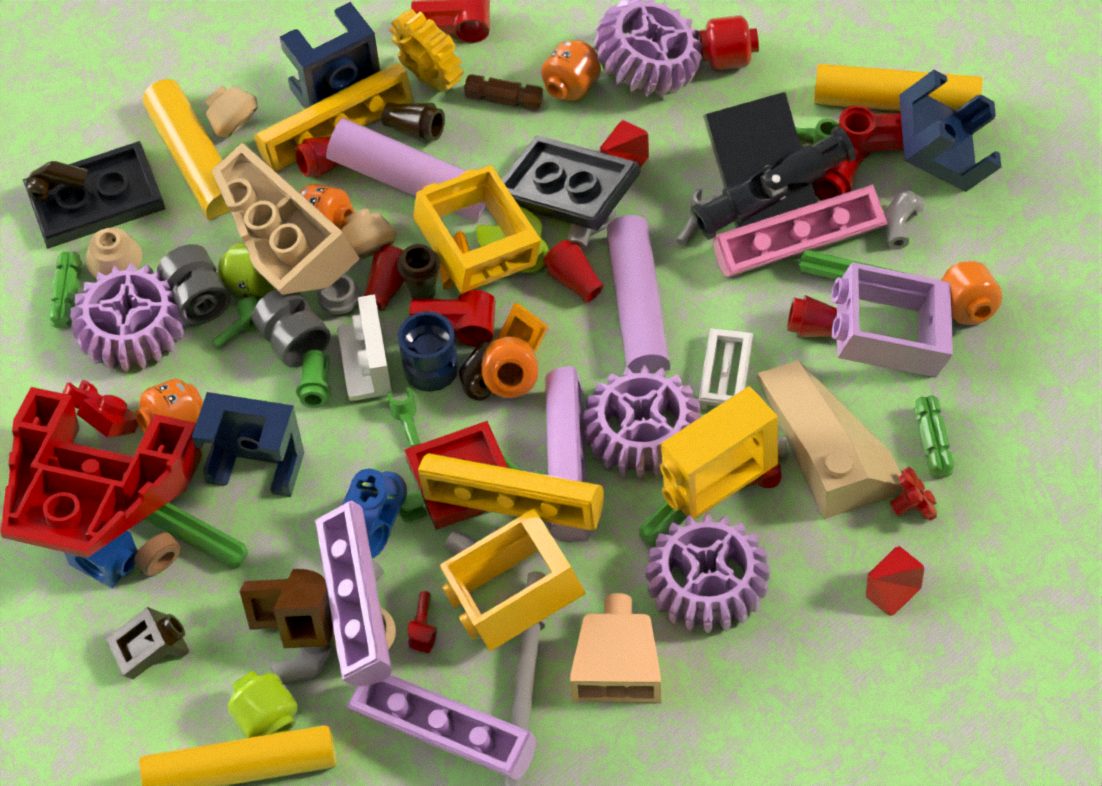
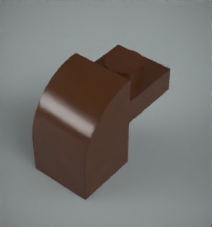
M292 569L288 579L244 581L239 592L250 630L278 628L283 648L323 647L329 645L332 638L333 622L326 581L322 575L307 569Z

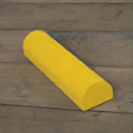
M396 62L255 134L254 139L262 158L271 169L277 172L296 162L294 149L295 146L302 144L303 139L332 136L336 125L342 118L364 127L381 118L386 103L401 104L413 102L414 99L407 71L401 64Z
M818 64L814 104L843 107L863 106L868 109L900 111L899 95L930 72ZM944 74L947 76L948 82L929 96L957 110L975 96L982 94L983 77Z
M163 79L153 83L144 92V108L207 220H211L229 212L230 210L211 171L222 161V158L178 82L172 79Z
M429 453L424 456L418 468L424 499L517 517L534 508L543 522L591 531L596 530L602 514L604 502L602 485Z
M327 725L151 754L139 758L142 786H228L337 767L334 739Z

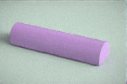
M342 118L336 125L326 153V158L415 197L416 192L421 191L424 187L432 183L440 184L459 177L466 171L345 118ZM482 201L453 213L477 223L486 205Z
M638 215L620 216L608 224L607 240L625 364L633 373H640L644 364L648 368L649 373L657 372L661 367H663L664 371H669L670 360L648 222Z
M574 366L556 368L545 377L548 475L587 482L585 427L583 426L582 419L584 414L583 388L577 369ZM550 523V533L557 540L564 542L588 541V537H590L589 530Z
M351 500L315 521L342 680L356 686H367L387 679L392 672L364 513L362 507Z
M393 675L373 685L357 686L347 705V708L355 714L513 780H518L525 774L535 752L536 738L532 732Z

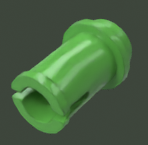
M311 350L303 354L302 379L297 385L296 394L304 406L318 408L323 406L331 396V388L327 384L330 357L328 355L325 356L323 351Z

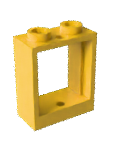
M492 164L478 170H467L459 177L440 184L432 183L421 191L416 192L413 218L461 294L536 265L541 239ZM483 201L506 238L463 254L440 217Z
M750 386L661 443L662 464H660V469L664 479L662 494L669 506L675 511L681 509L687 517L690 515L695 520L778 465V416Z
M534 508L439 565L448 582L441 586L454 609L463 606L466 611L458 616L472 640L481 636L490 651L586 594L570 564ZM539 552L551 573L482 614L470 592L534 553Z

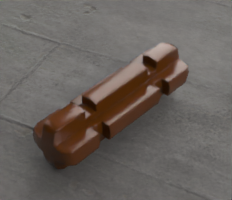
M475 74L468 75L464 85V93L467 98L481 100L482 96H484L486 101L516 107L519 106V103H522L523 108L538 110L543 101V88L537 85L526 84L525 88L521 87L522 83L492 77L489 78V81H486L485 76Z

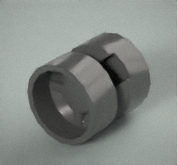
M197 244L177 247L162 258L157 267V271H160L161 281L167 280L170 291H173L172 303L178 305L179 317L184 323L189 325H201L216 319L227 309L231 302V294L220 275L216 272L217 269L204 247ZM184 309L187 314V319L184 316Z
M275 289L266 294L253 310V324L263 337L271 343L272 349L288 367L297 368L303 366V354L311 350L324 351L329 344L331 338L330 330L320 317L311 311V306L300 292L282 295Z

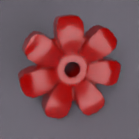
M908 466L901 471L902 475L898 477L900 485L904 488V493L890 501L891 507L899 517L914 508L922 512L923 516L931 521L937 518V511L934 506L937 504L936 499L930 490L924 491V484L917 477L915 470Z

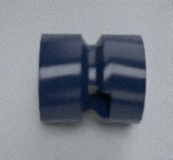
M430 311L415 313L406 318L398 331L405 379L411 386L421 391L432 392L442 390L455 380L459 370L453 325L445 316Z

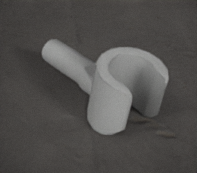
M696 189L693 192L691 206L697 203L701 206L708 203L701 202L702 189ZM691 210L689 221L677 239V242L683 246L687 244L698 226Z

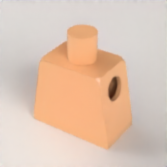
M621 593L607 595L604 599V614L589 613L583 617L570 674L572 702L661 703V674L651 618L646 614H632V598Z

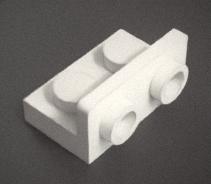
M375 294L358 297L360 315L352 316L353 324L341 325L337 328L347 393L350 401L385 396L390 391L392 393Z

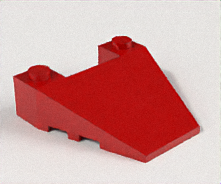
M30 387L13 419L12 452H9L8 461L10 472L8 486L5 488L0 532L2 538L88 558L187 490L202 458L201 448L195 447L192 440L196 423L154 414L134 457L73 444L80 428L72 396Z

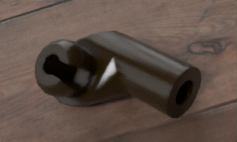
M49 161L30 173L27 178L26 192L32 199L43 200L47 198L48 191L59 184L83 190L88 170L58 161Z
M480 341L459 369V378L464 393L472 400L477 401L485 400L491 393L484 383L481 370L482 356L490 345L485 341Z

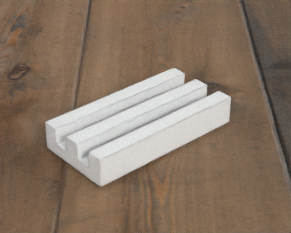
M710 328L698 397L700 409L707 410V405H712L716 408L733 397L727 395L735 342L743 344L734 395L746 388L753 333ZM718 340L726 341L718 393H709Z

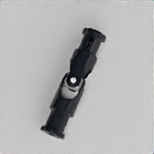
M838 126L831 130L830 136L813 145L807 143L790 152L781 165L777 167L775 164L767 165L722 189V195L702 206L698 203L691 206L694 219L703 235L710 240L715 237L716 231L736 220L741 223L784 199L791 190L806 187L825 177V171L843 161L850 163L856 160L854 146L846 132ZM760 177L763 193L771 198L757 199L750 192L749 184Z

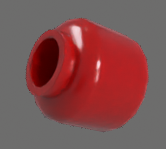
M743 16L712 18L707 22L705 29L699 30V41L702 43V62H709L713 70L745 68L751 61V53L759 52L757 28L749 29L748 22Z

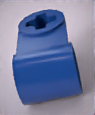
M368 468L362 469L355 474L342 505L352 500L362 507L371 557L373 559L381 553L388 542L391 528L402 504L405 502L407 486L404 479L398 473L390 471L380 472ZM364 482L370 483L369 486H364L362 484ZM387 495H395V497L387 498Z

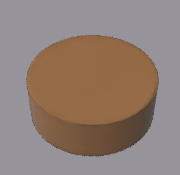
M170 533L158 534L139 549L134 562L147 576L159 574L177 559L181 546Z

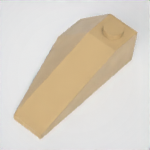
M241 143L211 170L225 203L231 211L239 235L249 252L254 268L282 295L329 288L360 260L344 233L245 144Z
M799 360L758 373V380L772 410L778 416L780 427L784 435L787 436L788 444L824 519L904 493V488L898 481V477L902 474L890 450Z

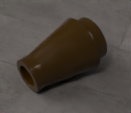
M388 102L383 108L381 120L384 126L392 127L420 142L427 143L430 140L436 141L440 138L445 125V114L434 103L396 104Z
M411 245L402 252L397 263L398 271L410 290L412 298L433 299L436 293L435 286L440 268V259L426 245Z

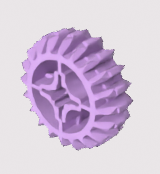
M620 0L616 6L611 5L610 9L605 12L603 19L600 20L596 29L594 49L598 51L597 60L605 64V74L616 75V84L625 82L630 85L631 92L638 88L643 91L646 97L655 91L662 98L668 91L676 94L682 86L686 87L697 72L702 58V43L699 41L700 31L691 28L692 19L680 16V9L673 11L668 8L666 1L662 4H657L654 0H646L644 2L642 0Z
M131 262L128 268L120 271L113 265L111 274L105 276L97 272V282H84V293L75 294L74 303L76 306L71 308L70 315L74 338L77 339L79 348L84 352V355L89 354L90 359L95 364L104 362L110 371L116 365L121 364L122 369L128 372L131 365L136 363L145 370L146 361L152 358L161 363V352H174V341L183 339V327L187 324L179 317L178 305L172 303L173 291H170L167 280L161 281L160 271L154 273L148 264L139 271ZM184 309V316L187 319V314Z
M645 364L641 368L640 373H633L626 366L623 371V377H618L610 372L607 384L597 383L594 389L595 395L588 396L586 410L582 419L583 426L585 427V441L587 445H591V452L594 458L603 457V464L607 470L618 465L619 473L622 477L629 470H636V475L640 480L644 476L645 471L652 470L659 478L662 473L660 469V464H662L661 443L701 417L700 403L698 398H693V390L690 385L681 386V379L678 374L666 379V372L663 367L655 374L649 373ZM667 410L677 420L674 428L667 424V419L664 417V413ZM611 416L619 420L621 430L617 434L608 425Z
M708 512L703 517V522L696 523L690 515L685 519V527L672 522L669 527V535L659 533L656 539V547L650 548L648 552L649 564L645 567V578L649 582V595L651 598H656V608L659 610V613L669 610V620H671L672 624L684 618L685 627L689 632L695 627L696 623L703 624L704 631L707 634L712 630L713 624L717 623L727 632L731 627V618L744 624L745 620H747V611L756 613L760 607V598H765L767 595L768 583L766 582L770 579V567L767 564L765 548L759 547V539L756 533L746 535V527L743 522L734 527H729V519L726 514L720 519L719 523L712 522ZM731 558L741 566L745 574L742 580L735 577L734 571L728 567ZM674 566L680 568L682 575L686 577L684 588H681L671 575Z

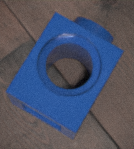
M126 531L88 558L65 552L64 554L70 566L113 589L121 577L127 576L133 570L136 564L134 558L138 550L131 532Z

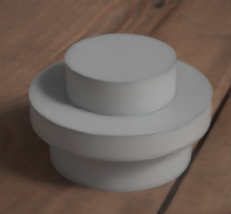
M343 274L329 288L318 289V302L321 308L330 314H345L352 311L358 305L360 290L354 280Z

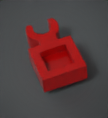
M86 380L81 381L79 388L70 382L66 383L62 394L72 396L74 407L78 409L76 415L106 438L136 432L138 423L135 413L127 408L128 405L124 400L114 395L101 396L97 388Z

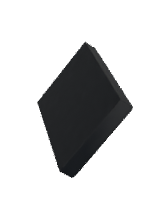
M785 92L707 113L703 116L724 188L767 165L775 164L776 167L781 165L790 152L801 147ZM760 177L749 184L750 192L757 199L771 198L763 193ZM810 184L806 187L791 190L784 199L741 223L737 220L734 221L735 227H743L817 203L813 185Z
M536 135L502 178V181L518 206L530 212L598 231L638 178L641 171L638 162Z
M140 141L69 164L88 170L83 190L59 184L48 191L47 198L43 200H35L28 195L47 249L166 209ZM27 178L22 179V180H23V183H24V185H25V188H26L27 185H28V184H27Z

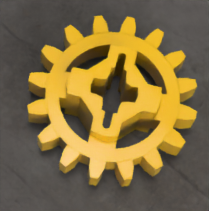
M410 9L391 22L392 27L389 28V31L395 36L391 40L400 49L397 56L401 64L411 70L419 81L427 82L431 89L436 87L439 92H443L444 90L448 91L462 79L460 76L464 74V71L459 67L462 61L453 53L456 49L454 41L449 34L442 32L433 20H426L422 12L416 14L413 9Z

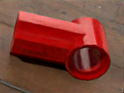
M424 0L411 2V9L416 14L422 12L426 20H433L445 34H455L461 41L477 43L489 36L490 0Z
M851 106L844 109L840 114L838 126L846 132L853 146L861 152L863 159L868 157L871 151L904 149L901 113L874 114L870 109L863 106Z
M470 290L460 294L458 299L412 298V301H410L409 317L415 313L425 311L439 313L445 316L453 325L457 341L466 346L476 347L480 341L490 343L493 340L496 300L493 295L482 290Z

